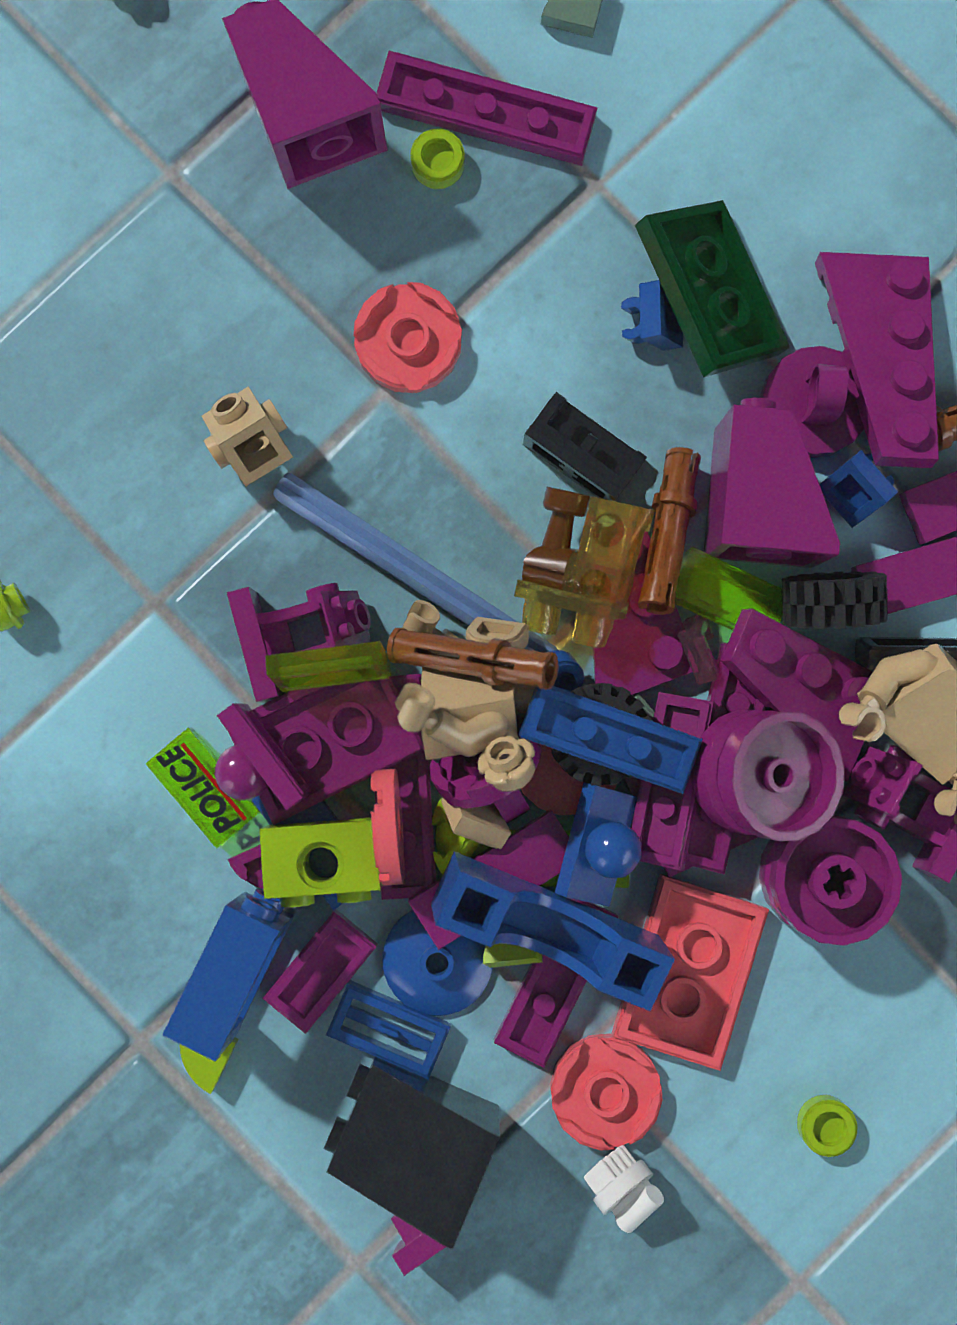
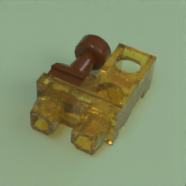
M546 487L543 507L546 510L552 511V515L542 546L530 551L523 561L522 580H517L514 593L515 597L525 599L522 623L529 625V631L556 635L562 608L575 611L577 614L570 641L594 648L605 647L612 631L614 620L626 618L629 605L627 600L633 587L635 567L645 531L649 532L655 510ZM586 515L579 550L570 548L574 517H584Z

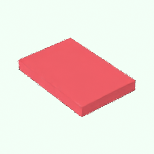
M660 874L643 929L659 935L675 958V961L651 1011L621 1000L611 1032L613 1037L721 1071L769 909L765 906Z

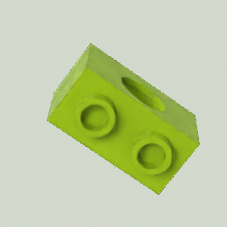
M371 817L267 825L259 829L264 899L280 898V907L315 904L314 895L336 893L338 903L369 901L372 899L371 891L381 890L383 886L382 883H379V868H376ZM323 847L335 854L338 860V869L334 876L320 877L311 870L309 856L313 849Z

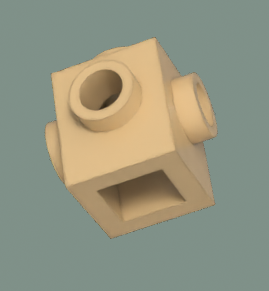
M249 386L238 393L223 396L213 405L210 411L202 415L211 433V436L203 440L206 447L221 469L229 464L232 466L245 487L293 458L279 435L280 432L288 428L271 400L268 399L259 404Z

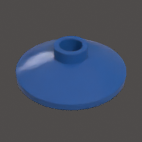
M414 910L409 911L396 922L386 939L383 950L384 975L394 995L404 1005L432 1016L454 1014L473 1004L487 987L492 974V968L483 964L486 945L460 936L438 950ZM433 953H441L447 958L448 966L442 972H433L427 966V958Z

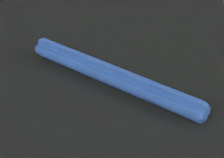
M286 473L276 485L273 495L279 502L469 626L477 617L517 622L292 473ZM529 629V643L525 649L538 652L558 650L557 647Z

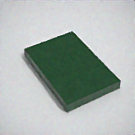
M723 200L649 214L635 224L636 230L703 378L776 357L790 348Z

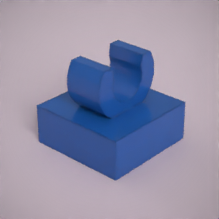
M660 281L640 283L639 297H630L621 302L622 310L629 314L640 313V323L633 329L622 330V337L636 344L648 342L662 351L683 348L682 329Z
M862 450L819 484L822 494L851 528L874 513L898 493L893 487L894 478L891 475L885 478L872 463L874 461L872 453L865 454Z

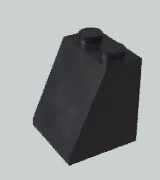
M375 1056L370 1068L359 1064L346 1095L356 1100L348 1120L337 1116L323 1149L333 1153L327 1173L436 1242L453 1249L500 1139L499 1105L431 1075L429 1079H426Z

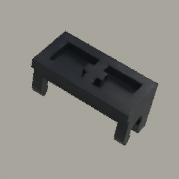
M558 392L551 397L535 421L524 433L523 445L610 508L647 458L639 450L635 451L568 403L567 399Z

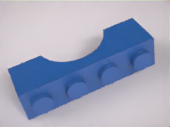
M455 851L431 901L436 926L488 947L505 943L543 954L582 976L598 991L651 1011L675 961V958L659 935Z

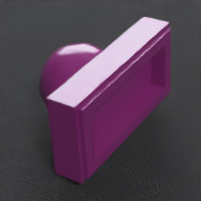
M233 703L217 715L237 743L225 749L218 757L215 766V780L223 793L238 801L251 800L260 796L269 786L286 810L295 807L311 795V788L248 704Z

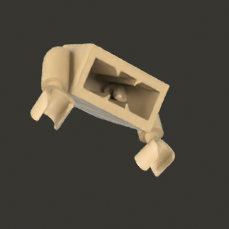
M416 600L413 603L402 627L409 631L458 638L448 629H444L441 632L435 628L440 620L439 611L434 605L424 600ZM430 650L432 653L459 657L458 654ZM507 662L496 663V664H506V665H512V666H514V664H512V663H507ZM422 667L421 686L413 683L406 684L395 704L396 708L400 711L398 719L402 728L409 732L422 731L426 760L461 754L469 757L485 751L487 746L499 737L512 736L518 741V714L526 713L535 686L505 682L501 686L486 684L482 677Z
M933 644L923 650L911 651L882 659L863 689L857 693L861 703L845 704L839 711V718L842 724L859 725L853 731L854 739L868 742L876 741L884 732L916 762L922 764V767L942 785L949 780L953 785L952 790H943L938 793L934 806L940 815L952 816L957 808V661L940 645ZM956 813V815L954 816V821H955L956 824H957V813Z

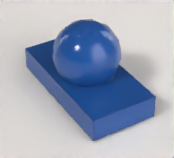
M583 783L554 893L566 898L610 907L617 878L626 877L636 868L641 860V842L637 833L630 828L637 796Z

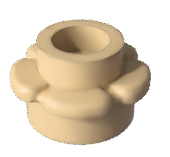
M512 736L499 737L493 740L486 750L481 753L478 760V769L482 774H485V780L496 789L515 791L524 787L534 775L535 764L532 758L535 756V750L526 739H519L517 741Z

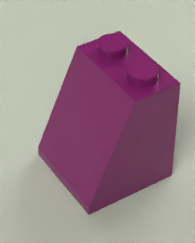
M268 0L263 3L259 1L249 2L240 6L234 14L222 18L241 73L287 189L388 151L381 105L376 92L279 0Z
M746 398L741 400V405L734 404L714 429L703 558L813 568L839 555L840 541L793 410L775 408L776 402L770 399Z

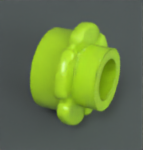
M0 581V632L13 626L20 629L24 625L22 616L30 612L29 606L15 583L5 586Z

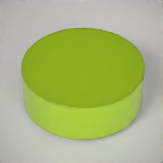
M445 129L427 130L416 138L411 147L412 171L417 180L424 186L432 189H444L456 183L461 177L465 167V153L461 141L452 132Z
M818 1095L806 1101L801 1107L797 1117V1129L802 1140L813 1152L825 1157H834L845 1153L853 1145L857 1136V1121L853 1112L840 1099L830 1095Z

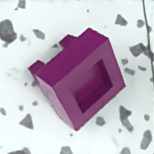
M392 1216L391 1220L402 1238L396 1246L392 1257L404 1276L446 1248V1246L436 1242L397 1216Z

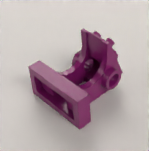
M338 583L325 584L305 591L308 602L265 613L262 612L258 593L252 588L245 587L227 592L256 702L266 703L285 694L279 670L323 658L326 667L343 664L358 658L357 648L372 644L369 634L371 627L370 613L366 604L360 599L358 590L340 591ZM319 615L326 642L296 651L288 623Z
M890 745L888 751L885 752L868 746L862 759L854 766L851 779L842 795L858 804L854 814L866 822L885 830L889 822L925 842L912 867L932 878L950 883L957 870V824L954 821L957 808L952 816L940 815L934 806L938 793L950 788L922 774L920 770L923 765L916 762L902 748ZM909 784L926 793L912 819L900 813L899 809L901 806L898 805Z

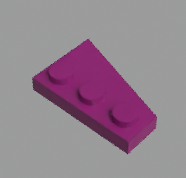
M642 515L588 535L593 631L592 653L595 684L608 683L617 687H623L630 691L631 695L700 670L676 604L674 612L666 615L646 612L647 608L640 609L638 607L651 540Z
M754 609L741 610L721 662L765 707H771L774 711L805 713L823 723L838 743L845 766L844 781L848 782L864 740L853 738V731L859 725L842 724L839 718V711L847 703H861L857 693L863 689L873 671Z

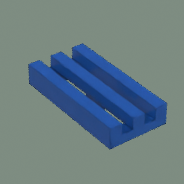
M349 980L326 1036L429 1079L451 1028V1023L415 1010L396 999ZM353 998L433 1032L435 1036L432 1040L351 1005ZM345 1017L426 1051L427 1055L422 1060L345 1027L342 1024Z

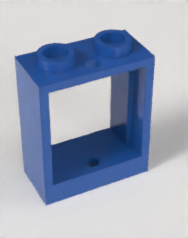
M256 889L253 895L245 891L225 905L162 1036L216 1062L236 1037L294 918V915L283 910L284 907H280V898L264 899V891Z

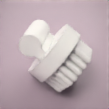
M624 1145L617 1147L609 1155L605 1156L584 1176V1180L596 1194V1197L593 1199L594 1203L603 1215L612 1211L617 1225L626 1233L633 1232L664 1203L661 1191L648 1181L653 1176L652 1171L642 1159L636 1162Z

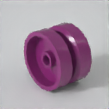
M738 709L718 717L702 733L701 739L703 740L692 769L691 782L698 804L712 822L731 832L756 835L760 838L776 841H798L818 832L834 815L843 793L845 766L837 741L823 723L805 713Z
M833 815L818 832L798 841H776L769 839L761 854L759 881L765 901L781 921L819 943L845 946L869 939L888 924L900 902L902 874L896 853L879 832L858 820ZM831 868L833 873L832 880L828 884L823 885L830 879L828 869Z

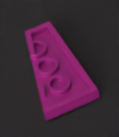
M820 252L815 261V267L819 280H824L830 298L827 307L832 323L837 324L844 345L842 356L845 366L848 369V373L853 374L859 394L856 403L875 466L932 468L939 460L929 257Z

